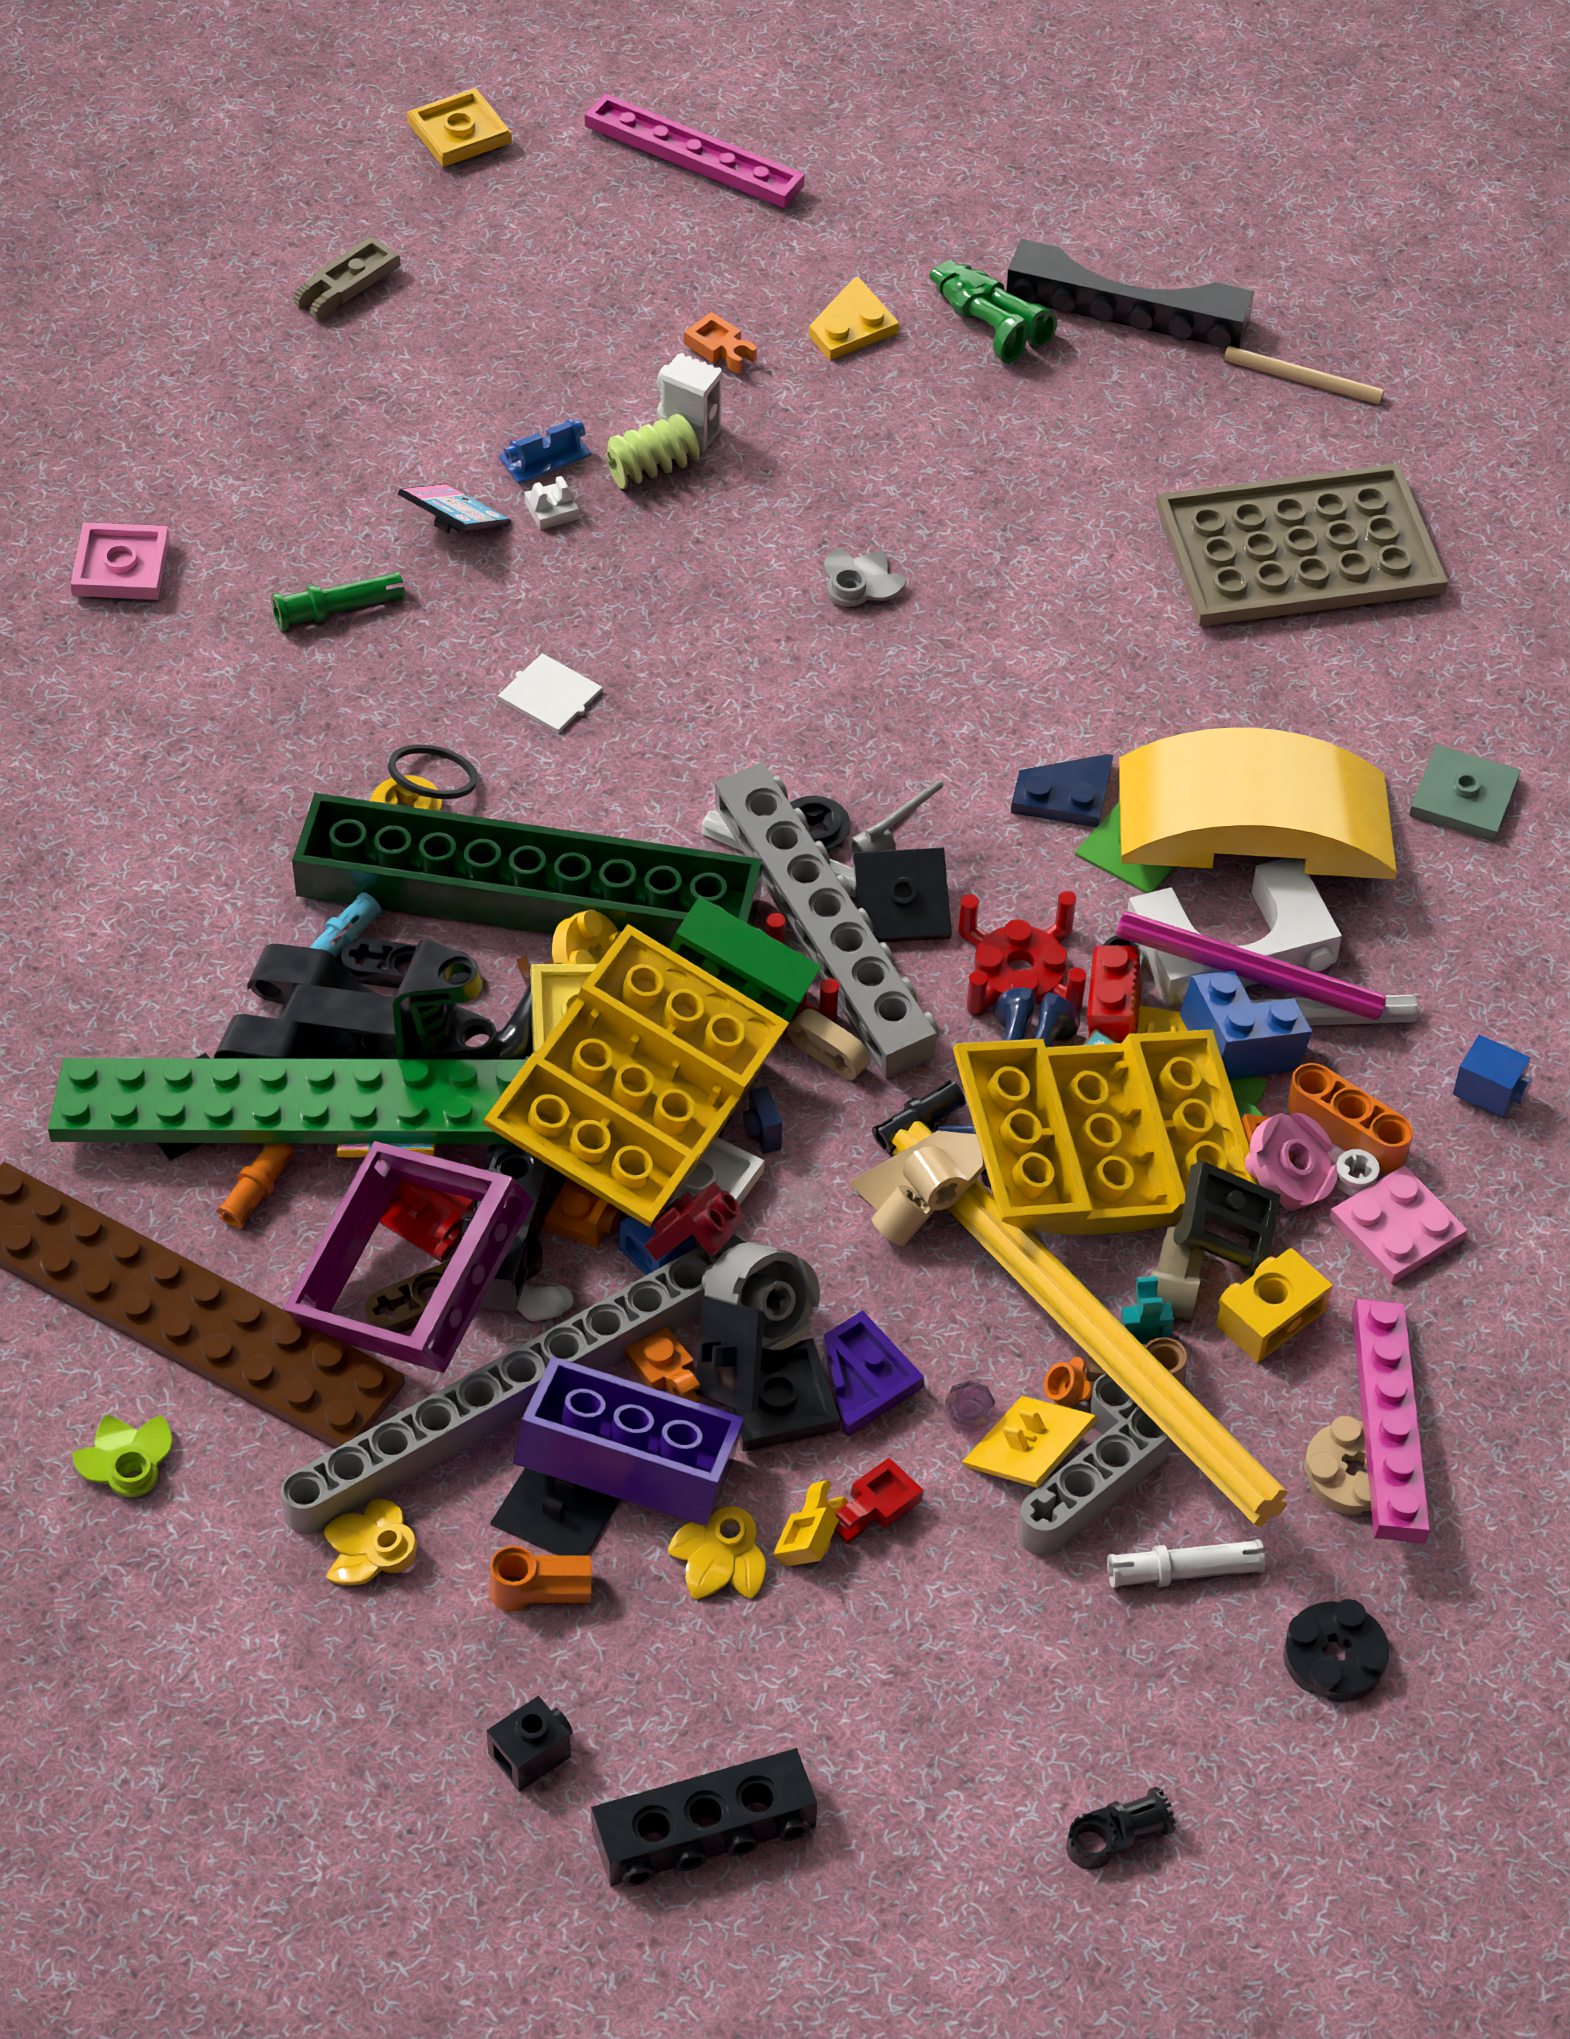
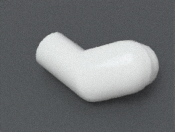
M525 1283L517 1310L530 1321L556 1318L572 1307L573 1295L567 1287L562 1285L531 1289Z

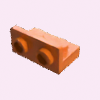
M567 1177L545 1217L544 1230L598 1248L606 1233L612 1235L616 1231L622 1210Z

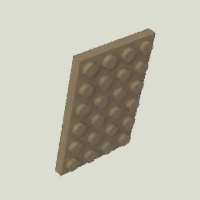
M1399 463L1157 494L1156 509L1199 627L1446 594L1447 577Z

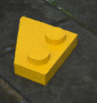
M859 277L854 278L809 326V337L829 360L899 333V322Z

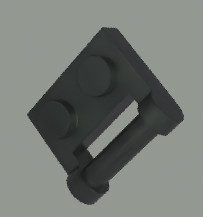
M1200 1161L1192 1164L1182 1219L1174 1231V1243L1188 1250L1194 1247L1240 1266L1243 1273L1253 1276L1259 1265L1270 1257L1280 1194L1207 1162ZM1205 1219L1250 1238L1248 1248L1204 1230Z

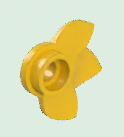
M373 1499L368 1504L364 1515L356 1513L343 1514L333 1519L324 1528V1535L328 1543L340 1553L326 1575L328 1581L334 1584H365L373 1579L381 1570L386 1573H399L407 1569L415 1560L417 1539L413 1531L404 1525L402 1510L392 1501Z
M729 1506L717 1510L711 1515L707 1527L689 1522L675 1533L668 1548L669 1555L683 1561H688L685 1578L691 1597L695 1600L714 1594L726 1586L728 1582L740 1594L753 1599L760 1591L764 1582L766 1559L755 1545L757 1537L756 1524L752 1516L742 1508ZM733 1523L740 1527L739 1534L734 1538H725L721 1534L723 1527L727 1524Z

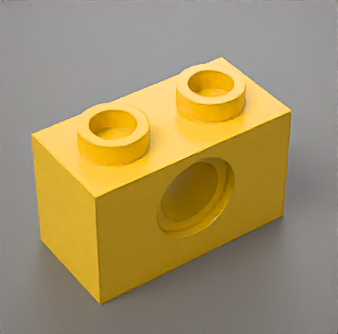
M1289 1248L1276 1259L1269 1257L1264 1260L1256 1269L1254 1275L1243 1284L1234 1283L1224 1291L1218 1302L1220 1307L1216 1326L1256 1363H1259L1327 1311L1333 1285L1295 1250Z

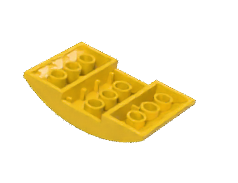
M1219 728L1183 733L1139 747L1119 758L1121 863L1213 868L1214 853L1302 858L1304 874L1396 879L1397 870L1385 775L1371 763L1348 750L1306 735L1281 730Z
M627 924L582 985L578 997L537 1053H532L484 1118L482 1124L650 1228L685 1184L717 1138L777 1045L789 1022Z
M1213 1029L1128 1034L1122 1043L1045 1047L1043 1039L956 1043L953 1047L1001 1222L1030 1231L1070 1235L1133 1232L1178 1224L1182 1219L1190 1167L1192 1164L1200 1161L1207 1162L1261 1186L1258 1180L1249 1175L1245 1167V1159L1250 1153V1147Z

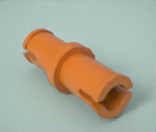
M267 1143L250 1167H243L238 1174V1184L216 1210V1213L219 1214L218 1217L223 1222L241 1229L261 1199H268L275 1190L273 1183L287 1164L295 1157L294 1149L288 1143Z

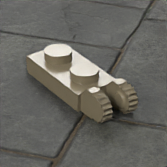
M370 236L315 272L312 278L304 282L303 285H300L293 295V303L301 309L312 304L310 307L311 316L318 321L323 320L334 313L339 304L343 305L401 266L400 255Z

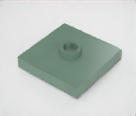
M1436 744L1412 802L1409 816L1495 842L1519 780L1521 770Z

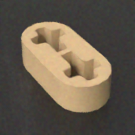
M813 1009L803 1010L788 1024V1035L795 1046L846 1080L855 1079L871 1062L867 1048L858 1038Z

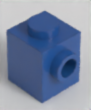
M1479 1034L1459 1066L1452 1095L1504 1118L1513 1102L1522 1104L1530 1089L1532 1078L1527 1077L1526 1073L1531 1057Z

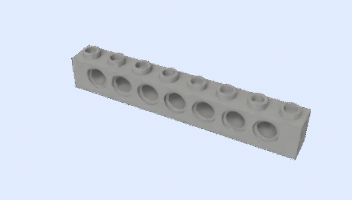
M761 762L716 781L715 801L718 813L745 856L762 859L763 885L785 917V920L810 960L821 965L818 973L822 979L830 978L838 982V1005L885 1079L934 1059L936 1038L939 1037V1029L935 1019L930 1012L923 1013L920 1009L911 981L906 976L902 978L899 976L894 968L895 961L891 950L885 942L878 943L873 935V926L868 914L863 908L857 909L852 902L851 891L845 878L841 874H834L824 845L821 841H813L808 833L809 827L803 812L799 808L793 809L789 803L788 793L782 779L778 775L772 776L764 762ZM809 881V882H811V883H800V882ZM823 915H832L833 917H822V916H823ZM844 949H854L855 951L846 952V951H843V950H844ZM874 983V984H877V985H876V986H865L864 984ZM887 1018H897V1019H900V1020H899V1021H894V1022H892V1021H887V1020H885V1019H887Z

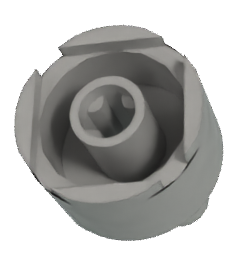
M746 1242L731 1247L717 1259L714 1265L706 1268L702 1276V1287L705 1290V1295L765 1312L762 1348L782 1350L799 1342L808 1333L813 1324L809 1322L813 1306L819 1307L820 1286L811 1265L790 1252L760 1243Z

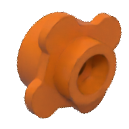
M1073 1357L1069 1363L1058 1362L1049 1369L1044 1380V1391L1049 1399L1055 1401V1405L1072 1409V1406L1087 1401L1091 1397L1093 1384L1089 1382L1086 1376V1361L1080 1357Z

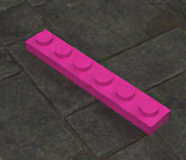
M606 93L584 114L585 127L782 208H785L804 187L805 174Z
M1356 1298L1352 1309L1374 1538L1425 1544L1430 1527L1405 1305L1403 1303Z

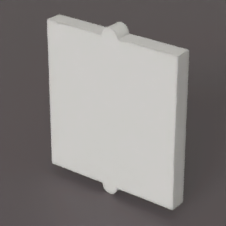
M542 653L523 672H516V679L498 695V700L559 734L578 715L583 716L585 714V708L603 691V687Z

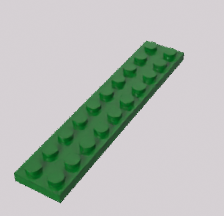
M63 1058L48 1132L51 1142L373 1144L374 1141L384 1144H513L482 1123L527 1060Z

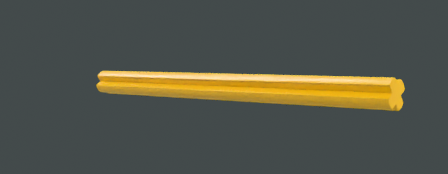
M919 1121L914 1122L908 1131L900 1129L892 1140V1143L896 1146L893 1154H899L933 1133ZM978 1178L953 1205L946 1208L1254 1525L1264 1526L1270 1516L1278 1517L1288 1504L1284 1500L1288 1491L1029 1230L1001 1222L993 1193Z

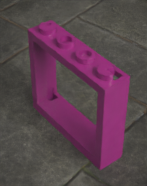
M374 1141L362 1165L359 1166L358 1172L343 1200L337 1206L329 1226L315 1247L310 1261L297 1285L293 1288V1292L283 1310L297 1323L351 1346L445 1373L534 1201L513 1177ZM401 1180L481 1202L410 1337L330 1313Z

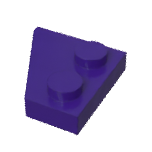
M863 1310L824 1334L823 1348L843 1432L848 1437L924 1388V1376Z

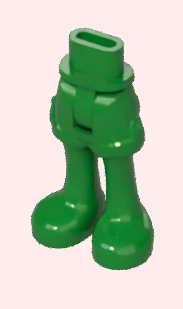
M948 260L936 266L930 272L929 277L937 284L938 292L946 297L958 313L967 318H980L994 328L996 334L993 340V350L995 356L1004 363L1009 364L1018 359L1023 353L1027 341L1038 348L1049 342L1056 332L1057 319L1054 313L1044 306L1028 303L1004 291L1003 283L995 278H991L982 270L973 269L967 264L958 265L954 261Z

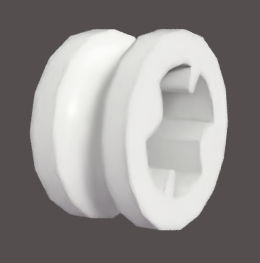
M1351 1149L1344 1152L1337 1161V1187L1345 1194L1354 1196L1377 1182L1380 1170L1378 1161L1372 1154L1361 1149ZM1357 1167L1365 1172L1364 1176L1360 1173L1359 1178H1355L1349 1175V1171L1354 1172V1168Z

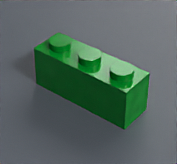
M700 896L677 930L668 948L787 1022L791 1021L821 968V965L808 959L802 953L794 951L768 936L762 930L754 928L726 912L720 906L714 905Z

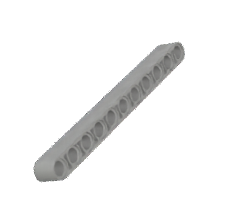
M733 1234L721 1250L713 1256H710L702 1245L698 1246L292 1472L285 1478L281 1488L284 1515L288 1526L301 1534L318 1532L324 1529L333 1519L356 1511L370 1503L373 1499L379 1498L524 1416L552 1356L557 1358L569 1356L571 1358L563 1360L602 1372L625 1359V1349L665 1327H668L673 1332L696 1319L701 1313L702 1295H705V1290L702 1287L704 1271L710 1265H714L725 1251L735 1245L748 1241L740 1235ZM684 1287H693V1289H685ZM643 1310H653L652 1312H643ZM602 1333H611V1335H600V1334H602ZM518 1380H529L528 1382H525V1383L515 1382V1381H518ZM478 1403H485V1404H487V1405L482 1406V1407H475V1406H473V1405L478 1404ZM435 1427H443V1428H445V1429H442V1430H439V1431H432V1430H430V1429L435 1428ZM392 1451L402 1452L397 1455H387V1453ZM347 1476H358L352 1480L342 1479ZM304 1500L314 1501L313 1503L307 1505L298 1504L299 1502H302Z

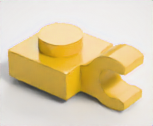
M828 1480L811 1484L807 1490L806 1502L802 1511L790 1514L772 1554L783 1565L788 1567L821 1561L828 1551L831 1543L830 1539L839 1521L836 1517V1512L848 1503V1499L845 1496L827 1500V1493L831 1487V1483Z

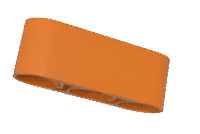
M1307 1063L1296 1068L1292 1075L1287 1100V1109L1290 1115L1297 1112L1315 1120L1327 1133L1331 1143L1345 1152L1351 1149H1361L1369 1152L1378 1161L1379 1172L1390 1174L1406 1164L1413 1138V1127L1409 1120L1325 1066Z

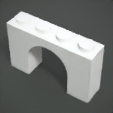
M1284 858L1256 865L1251 893L1271 932L1257 942L1237 947L1314 972L1322 971L1331 964L1336 963L1342 935L1309 874H1304L1301 859ZM1172 887L1129 898L1127 911L1200 934L1188 920ZM1139 944L1144 955V963L1166 1007L1183 1004L1192 975L1224 972ZM1238 976L1244 988L1258 983Z

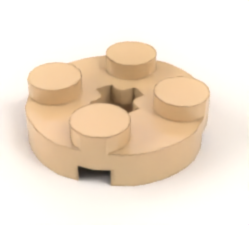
M1341 1416L1336 1418L1330 1426L1320 1430L1312 1438L1304 1460V1471L1311 1484V1491L1322 1504L1342 1514L1362 1515V1511H1372L1368 1473L1358 1471L1355 1476L1346 1472L1348 1465L1345 1461H1361L1364 1463L1363 1467L1368 1470L1363 1422L1357 1421L1350 1416Z

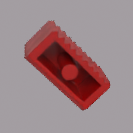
M1096 946L1093 948L1087 1010L1088 1037L1097 1029L1114 1042L1122 1043L1128 1034H1138L1142 979L1140 953L1136 946Z

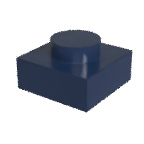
M768 1086L749 1090V1110L743 1111V1121L748 1137L750 1139H758L763 1154L781 1150L782 1121Z

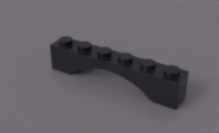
M1020 239L1008 268L1006 287L1007 293L1023 301L1056 309L1060 312H1070L1092 317L1100 321L1123 324L1139 330H1149L1171 335L1178 339H1188L1210 344L1218 348L1232 346L1239 349L1250 321L1254 291L1216 282L1183 289H1149L1126 285L1087 270L1071 259L1060 247Z

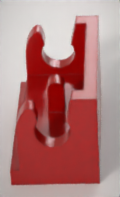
M401 1180L379 1223L442 1262L461 1242L464 1220L466 1217H473L474 1214L473 1201L469 1198Z

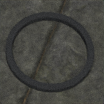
M417 744L401 747L392 753L388 763V771L395 782L408 791L428 798L457 799L464 797L475 789L478 779L476 769L466 758L451 750L433 745ZM421 753L441 756L460 765L469 775L470 782L454 790L426 788L406 779L398 771L396 762L410 754Z

